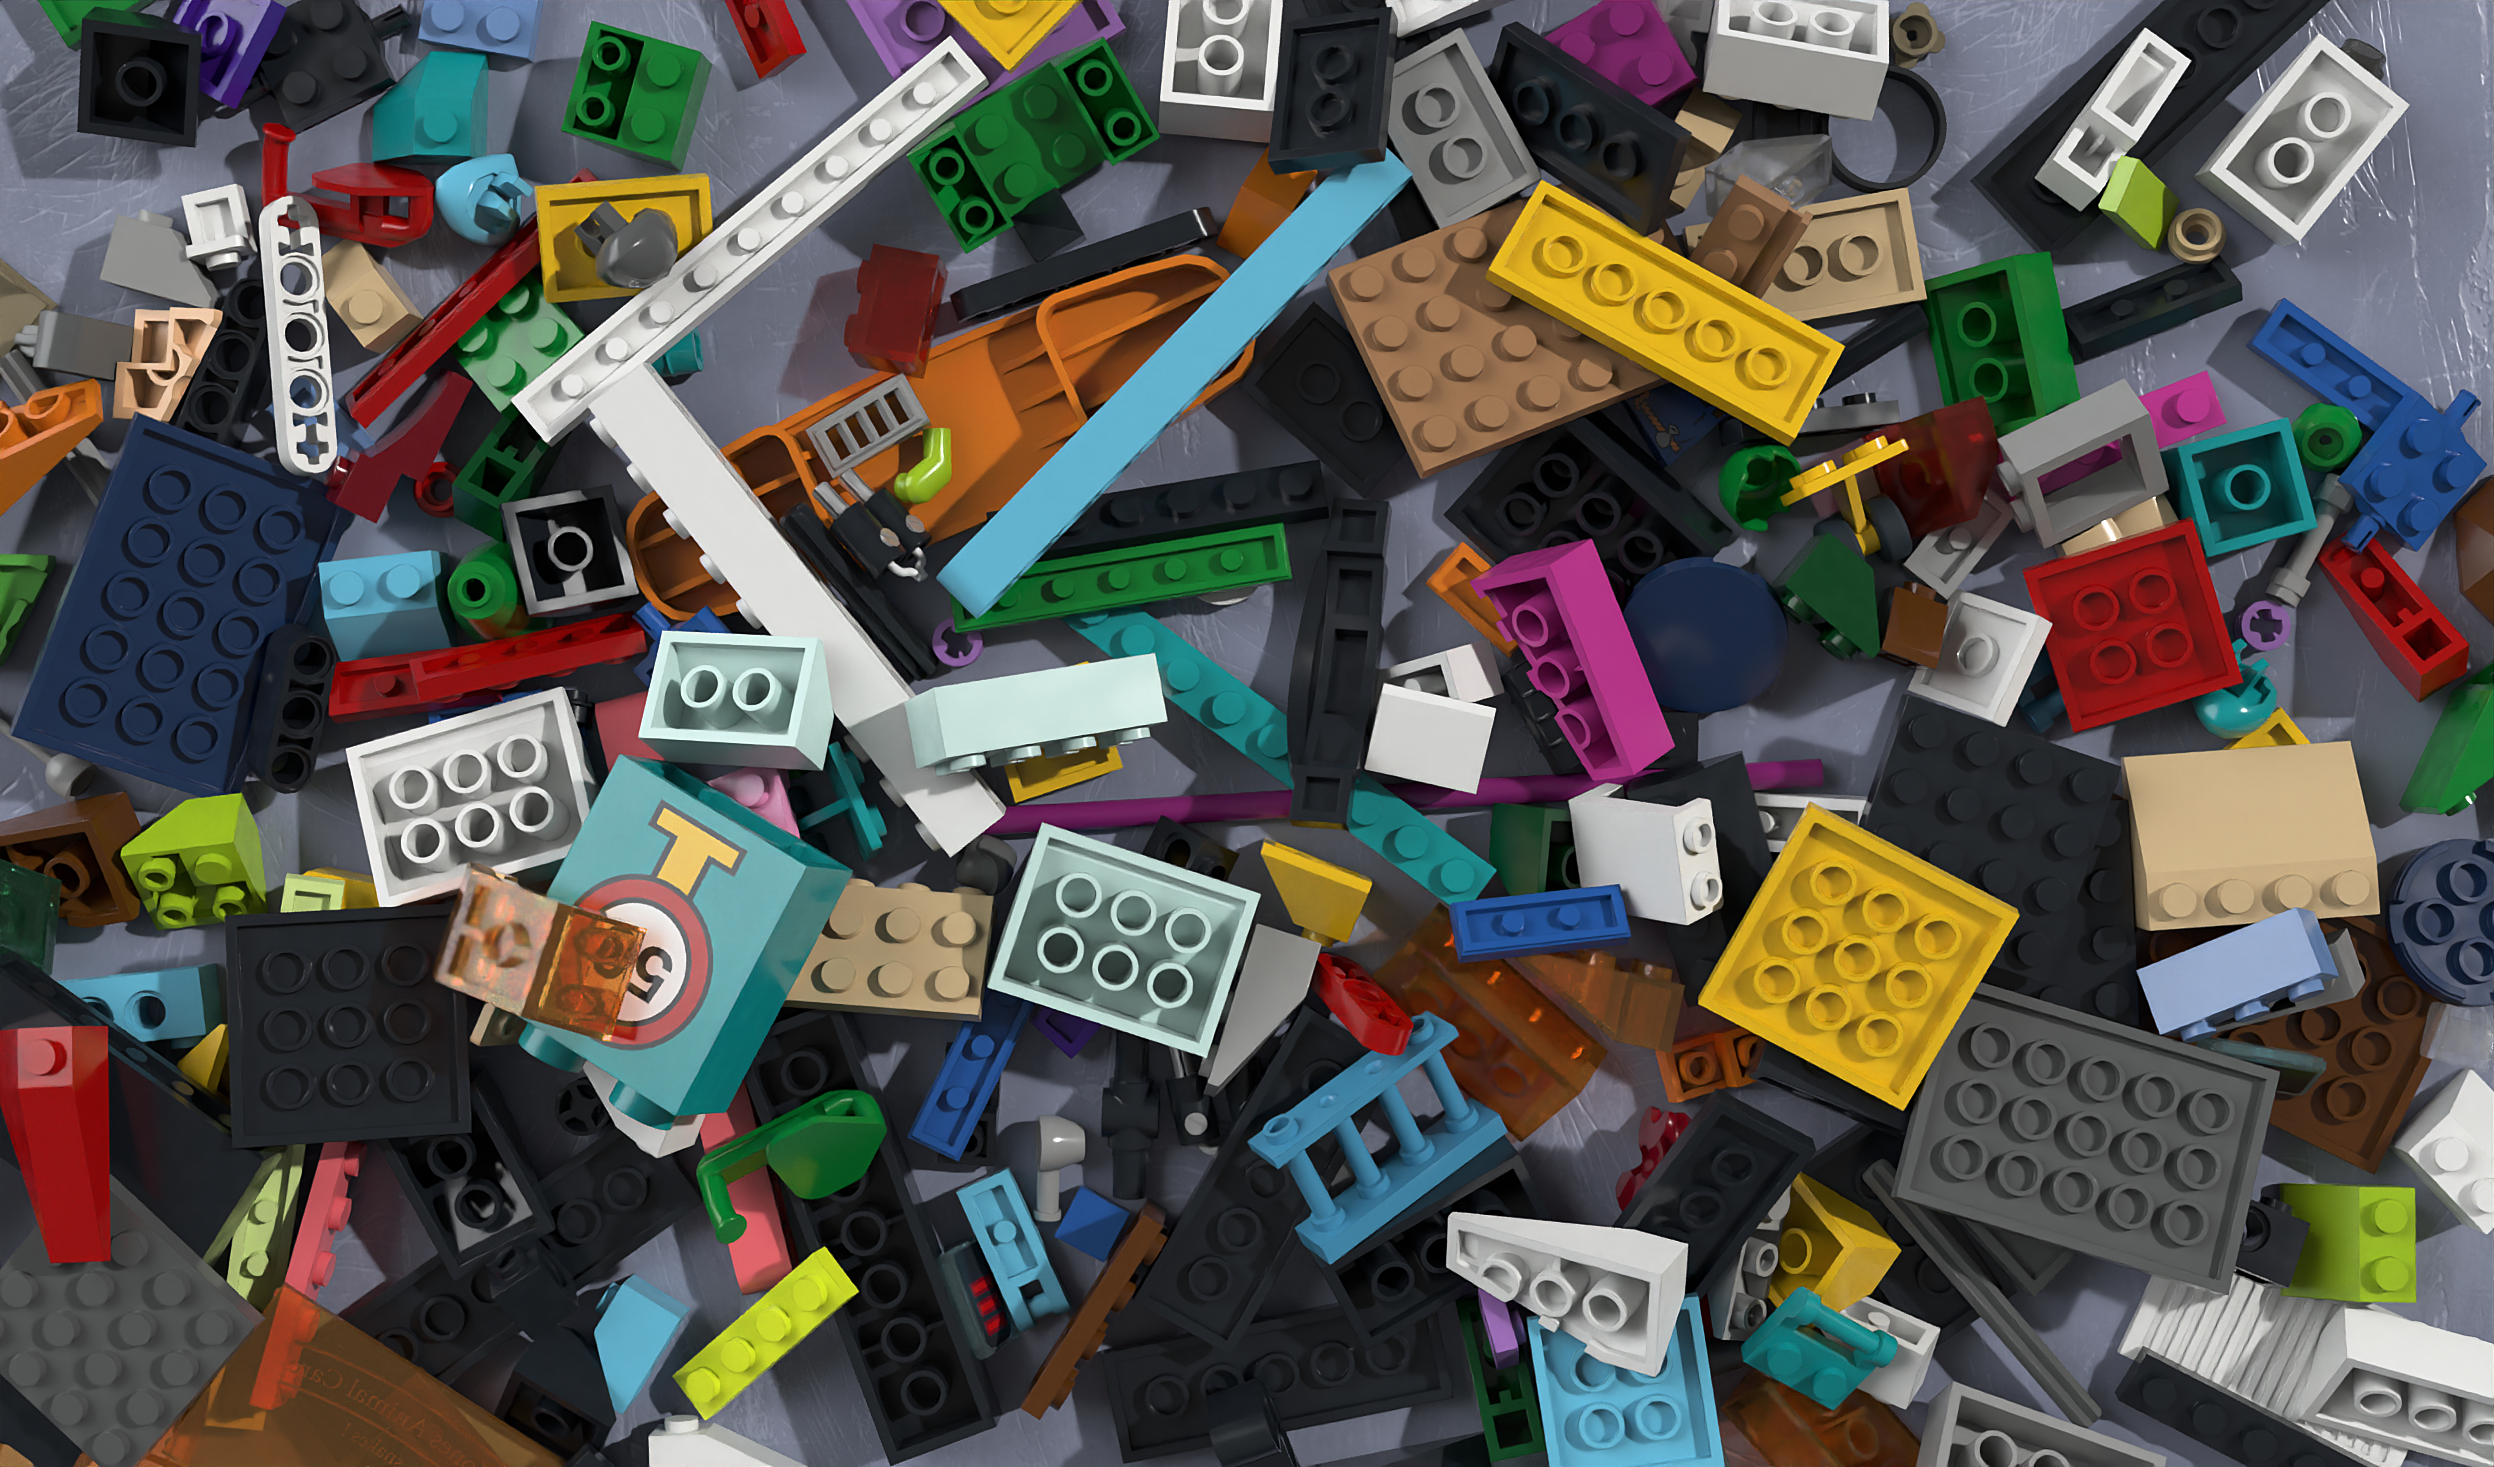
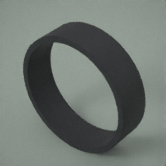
M1888 65L1885 78L1898 80L1915 90L1929 108L1934 126L1931 152L1924 165L1914 175L1897 182L1878 183L1865 180L1850 172L1840 162L1832 148L1828 130L1830 115L1820 112L1817 124V142L1822 159L1838 180L1857 191L1872 194L1906 188L1925 175L1935 164L1942 152L1947 133L1946 114L1943 104L1934 88L1924 78L1900 66Z

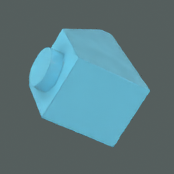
M635 1274L630 1276L622 1286L613 1282L595 1309V1312L603 1316L594 1330V1335L613 1408L622 1415L635 1401L691 1309Z

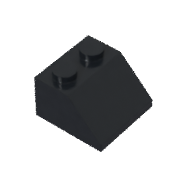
M94 7L82 18L77 132L195 148L197 145L203 33L153 14Z
M612 484L499 505L526 617H569L621 607L639 594Z

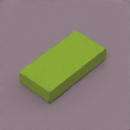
M2121 155L2118 158L2098 206L2106 216L2141 248L2159 252L2180 199L2139 159Z

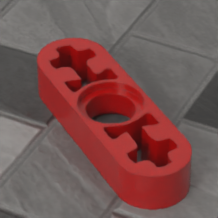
M1319 954L1309 984L1310 987L1363 1046L1385 1055H1402L1405 1052L1414 1027L1411 1019L1360 964L1337 954Z

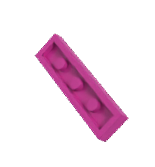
M2207 370L2138 397L2150 414L2159 449L2227 423ZM2118 440L2038 477L2037 480L2042 495L2074 483L2122 460L2123 457ZM2001 450L1992 453L1996 466L2004 462ZM2006 490L2010 502L2016 500L2015 495L2010 496Z

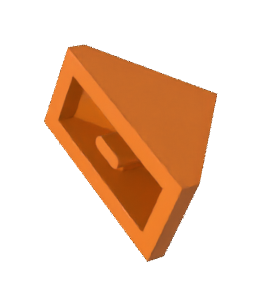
M1269 145L1241 186L1216 242L1217 246L1245 261L1302 204L1318 174L1317 170L1275 175L1268 163Z

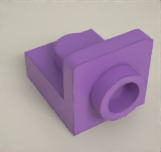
M1482 1288L1478 1289L1479 1308L1497 1370L1519 1365L1518 1345L1526 1344L1527 1341L1519 1311L1508 1312V1310L1524 1306L1513 1299L1503 1302Z

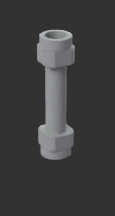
M2328 473L2312 498L2318 503L2314 511L2318 528L2303 531L2285 567L2275 568L2268 581L2269 585L2264 594L2282 605L2296 608L2300 599L2304 597L2311 584L2305 577L2338 515L2347 514L2355 501L2354 497L2337 481L2340 477L2339 475Z

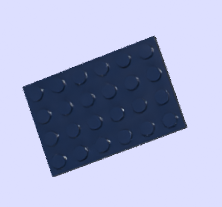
M135 411L9 730L10 735L201 798L240 793L249 772L246 764V750L268 642L271 635L279 627L287 623L307 625L321 589L318 563L332 561L351 511L325 498L329 487L324 486V482L310 476L294 475L281 465Z

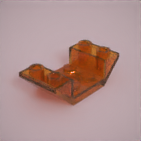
M469 861L432 970L435 981L520 1017L610 1042L647 928L602 911L565 903L517 884L518 878L477 862Z

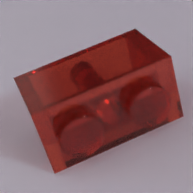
M873 243L870 260H863L858 271L857 292L861 294L857 314L851 313L849 315L844 330V345L849 347L848 352L858 367L894 374L903 372L905 376L924 379L949 273L939 255Z

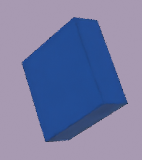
M1081 1184L1054 1237L1104 1263L1131 1210Z

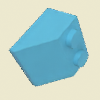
M427 550L318 563L324 617L341 662L458 647L456 622L447 592L450 580L448 553Z

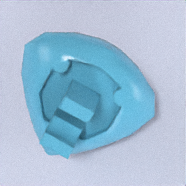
M491 154L470 159L448 169L436 180L434 200L442 218L459 236L481 246L502 248L518 231L522 216L521 195L529 197L534 189L519 177L514 157L511 154Z

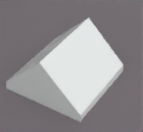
M1384 683L1372 724L1371 736L1367 743L1364 769L1476 794L1496 708Z

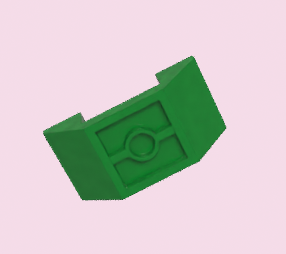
M1102 36L1044 60L951 116L907 153L906 156L965 254H968L1014 226L1010 217L1022 211L1054 187L1057 189L1105 160L1114 166L1161 138L1107 41Z

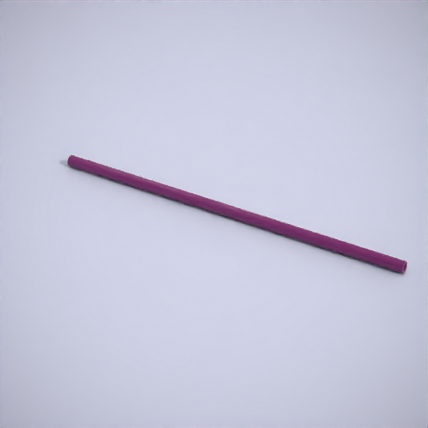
M1820 758L1746 763L1753 790L1820 787L1823 785V766ZM1668 768L1643 769L1633 776L1593 781L1588 772L1480 778L1476 794L1424 782L1381 785L1415 810L1493 806L1494 802L1510 804L1565 802L1605 783L1623 785L1624 797L1628 798L1627 790L1632 778ZM1274 790L1005 806L1004 816L981 834L1039 832L1042 822L1068 831L1156 826L1161 814L1183 824L1289 818L1293 791Z

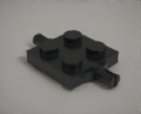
M300 0L287 6L286 8L288 9L278 26L277 32L257 67L259 74L252 77L251 83L244 92L238 107L244 109L246 106L271 95L278 102L289 127L295 132H299L397 84L385 59L383 39L413 26L406 9L400 3L397 7L371 18L362 10L358 0Z

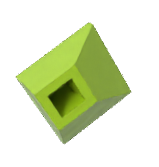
M242 793L187 799L122 848L120 857L157 931L225 922L226 915L263 914L269 911L259 830Z

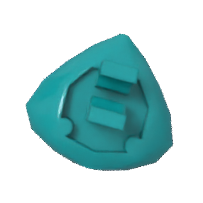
M2241 638L2232 643L2243 683L2191 698L2196 716L2207 731L2224 740L2242 738L2258 730L2271 717L2277 702L2278 692L2270 678L2263 674L2270 664L2263 658L2251 666L2243 664L2240 653L2248 644Z

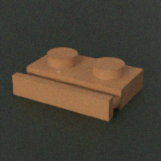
M1740 174L1688 260L1761 300L1808 228L1813 214L1807 211L1804 214L1789 206L1791 202L1747 176Z

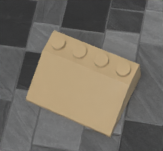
M2350 741L2121 757L2123 798L2128 799L2135 927L2153 931L2251 924L2295 907L2315 912L2317 919L2380 914L2377 858Z

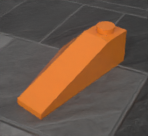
M95 378L35 392L28 399L27 403L9 407L4 400L0 401V517L104 421L101 387Z

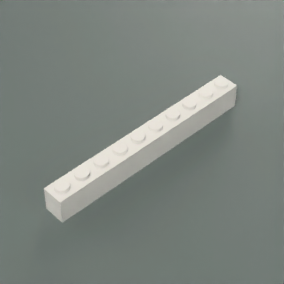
M640 363L587 406L596 417L590 422V425L600 439L610 449L619 445L632 461L626 469L637 485L648 495L655 490L669 507L663 512V515L670 526L684 540L691 535L705 552L699 559L708 573L720 585L728 581L740 595L741 599L736 602V606L745 619L755 629H759L764 625L772 636L819 638L823 642L833 714L839 718L849 731L844 736L845 742L863 763L872 759L885 776L879 781L880 785L898 807L901 808L906 803L921 820L915 825L916 830L932 850L936 852L942 847L952 857L1004 816L1006 811L1005 805L975 768H970L971 771L940 777L936 776L935 767L916 768L905 708V701L915 697L916 694L650 363Z

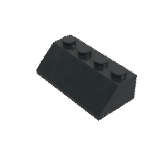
M1743 751L1634 777L1627 790L1629 800L1678 807L1697 798L1709 799L1711 802L1720 878L1722 881L1723 906L1689 925L1663 921L1688 1008L1699 1005V994L1774 864Z
M1505 1135L1331 1265L1308 1249L1366 1352L1478 1287L1446 1267L1448 1216L1452 1212L1553 1222L1519 1153Z

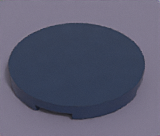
M1713 557L1679 559L1656 568L1634 586V591L1625 602L1621 611L1657 702L1672 709L1684 712L1714 713L1741 706L1756 698L1772 684L1786 660L1789 644L1788 619L1785 608L1776 591L1756 572L1751 574L1736 566L1714 562Z
M2443 840L2422 849L2401 866L2392 880L2387 893L2385 927L2395 958L2415 984L2433 997L2453 1005L2463 1007L2494 1005V842L2488 840Z

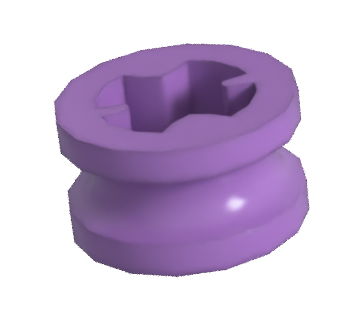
M2264 600L2249 603L2239 609L2234 617L2232 629L2236 640L2241 638L2248 644L2245 649L2262 652L2277 649L2285 643L2290 635L2291 622L2288 613L2282 606L2276 602ZM2257 611H2263L2264 620L2274 622V632L2264 634L2267 638L2266 642H2261L2259 632L2250 630V620L2259 619Z
M953 617L942 621L935 629L932 637L933 650L936 656L944 664L953 667H963L974 663L982 655L985 646L982 631L968 633L967 640L973 644L972 650L968 655L959 651V658H954L947 653L950 644L944 640L945 633L950 628L955 632Z

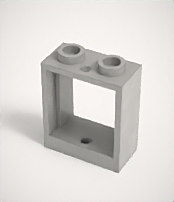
M2125 378L1997 439L2004 459L2003 463L1996 466L1997 471L2009 495H2015L2016 500L2008 503L2012 516L2023 534L2032 530L2043 549L2170 490L2150 414ZM2118 440L2123 457L2122 460L2049 495L2042 496L2037 480L2038 477Z

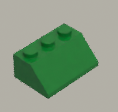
M2050 252L2013 255L1924 281L1927 299L1922 301L1924 313L1929 322L1928 332L1953 447L2003 437L2081 399Z

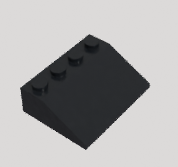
M1600 410L1505 446L1443 515L1497 565L1513 555L1592 538L1621 611L1625 602L1634 591V586L1648 573L1662 565L1679 559L1690 557L1714 558L1733 532Z

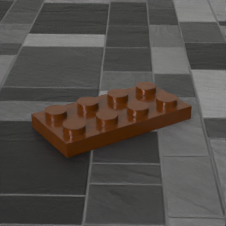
M1149 1197L1146 1199L1031 1380L1021 1409L1040 1420L1049 1406L1057 1411L1061 1408L1076 1383L1074 1380L1079 1370L1074 1366L1078 1359L1081 1358L1087 1363L1090 1362L1106 1336L1105 1331L1109 1325L1104 1320L1110 1310L1119 1315L1137 1287L1135 1283L1139 1278V1275L1134 1273L1139 1263L1142 1262L1150 1267L1168 1238L1166 1234L1169 1231V1228L1163 1225L1166 1208Z

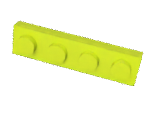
M824 1246L804 1260L672 1377L706 1421L720 1412L859 1291Z

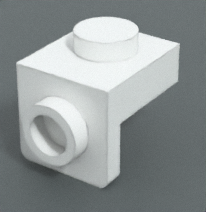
M232 184L181 196L192 245L185 247L187 259L207 265L208 270L214 271L239 266L242 264L241 256L258 253L242 186Z

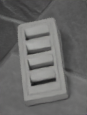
M902 372L806 429V432L831 477L835 480L845 471L855 469L920 433L923 429L929 428L932 424ZM896 395L909 418L902 425H899L886 402L887 399ZM874 406L878 409L890 431L882 437L879 436L866 413L867 410ZM855 417L870 441V444L862 449L846 423ZM835 428L851 454L843 460L840 459L826 434Z

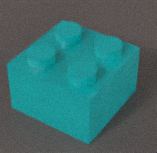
M2289 417L2160 452L2177 518L2182 520L2192 517L2205 558L2318 528Z

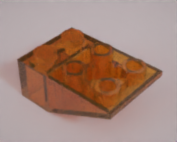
M1596 948L1577 950L1576 955L1556 952L1514 957L1612 1040L1671 1053L1685 985L1672 976L1673 969L1667 968L1666 964L1633 957L1631 967L1616 964L1617 957L1612 956L1611 952Z

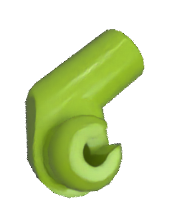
M923 429L924 459L908 473H900L894 482V492L900 501L904 503L912 502L916 505L929 502L949 483L952 476L951 429Z

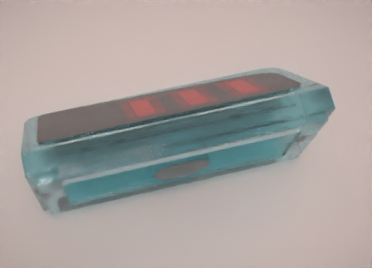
M2211 1036L2197 1041L2196 1045L2199 1048L2279 1071L2280 1075L2276 1092L2303 1095L2308 1092L2326 1070L2327 1062L2323 1061L2324 1058L2306 1052Z
M974 1234L945 1245L939 1254V1263L975 1357L979 1358V1360L988 1358L1020 1336V1330L1011 1315L976 1235Z

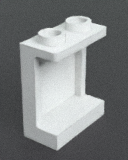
M1605 783L1568 800L1581 888L1620 884L1626 915L1682 925H1689L1722 908L1724 903L1722 881L1717 855L1715 827L1709 799L1697 798L1678 807L1626 800L1623 785Z

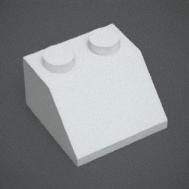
M2465 1067L2394 1135L2389 1148L2463 1225L2487 1235L2494 1228V1091L2472 1068Z

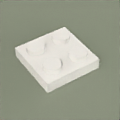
M1956 589L1946 604L1949 607L1937 667L1935 670H1916L1907 690L1932 702L2006 727L2053 624L2041 616Z

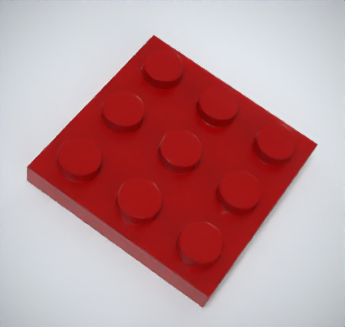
M2192 517L2022 569L2036 615L2053 624L2045 644L2074 733L2243 683Z

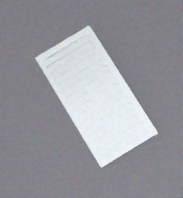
M2152 1275L2117 1350L2118 1353L2135 1360L2142 1346H2145L2379 1467H2401L2409 1450L2302 1420L2299 1413L2320 1335L2344 1302L2368 1307L2374 1311L2406 1320L2409 1319L2372 1302L2281 1296L2280 1288L2268 1289L2236 1275H2233L2229 1295H2217Z

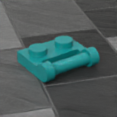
M1802 1286L1793 1291L1741 1346L1743 1362L1834 1411L1876 1367L1884 1368L1890 1364L1897 1352L1898 1341L1895 1337L1880 1329L1872 1332L1822 1304L1818 1294ZM1811 1323L1856 1349L1852 1352L1805 1325Z

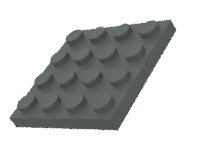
M110 1174L111 1261L50 1263L39 1225H37L0 1269V1374L99 1467H138L266 1318Z

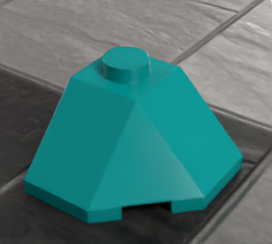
M430 51L373 106L372 162L380 164L455 166L470 159L486 156L489 54L480 52Z

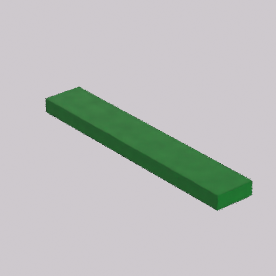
M1283 523L1034 563L978 619L950 592L949 594L955 633L962 635L1292 581L1284 526Z

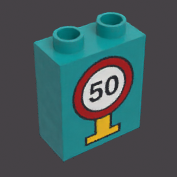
M619 754L492 1000L528 1022L518 1042L523 1049L534 1057L551 1066L574 1073L580 1072L586 1060L618 1079L609 1096L610 1103L628 1117L644 1125L668 1131L672 1129L678 1116L726 1113L849 881L853 870L672 762Z

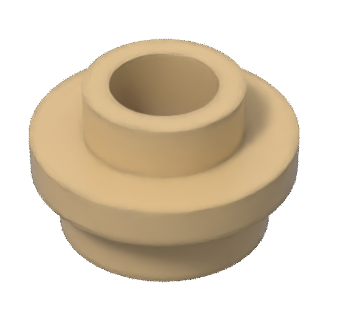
M2203 208L2189 209L2180 213L2172 221L2167 235L2168 246L2171 252L2181 261L2189 264H2204L2212 261L2221 253L2226 241V229L2222 220L2213 212ZM2191 232L2201 233L2205 237L2206 242L2202 245L2191 244L2186 239V235Z

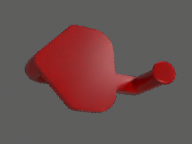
M266 123L263 125L262 131L265 137L262 150V210L271 202L281 197L291 195L301 197L310 203L316 211L319 222V234L388 248L414 242L423 237L431 227L434 216L435 186L417 170L380 163H352L312 174L313 186L350 194V203L287 191L288 151L290 143L296 140V134L292 129L278 123ZM390 196H408V217L389 214ZM288 210L285 215L277 218L279 226L294 229L300 228L298 221L289 219Z

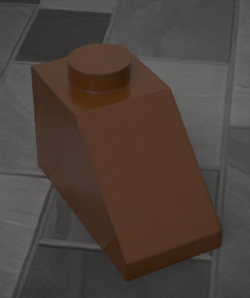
M1907 580L1904 581L1902 588L1897 586L1885 588L1877 608L1880 651L1876 655L1877 657L1911 670L1936 669L1940 659L1949 606L1934 601L1937 593L1935 590Z

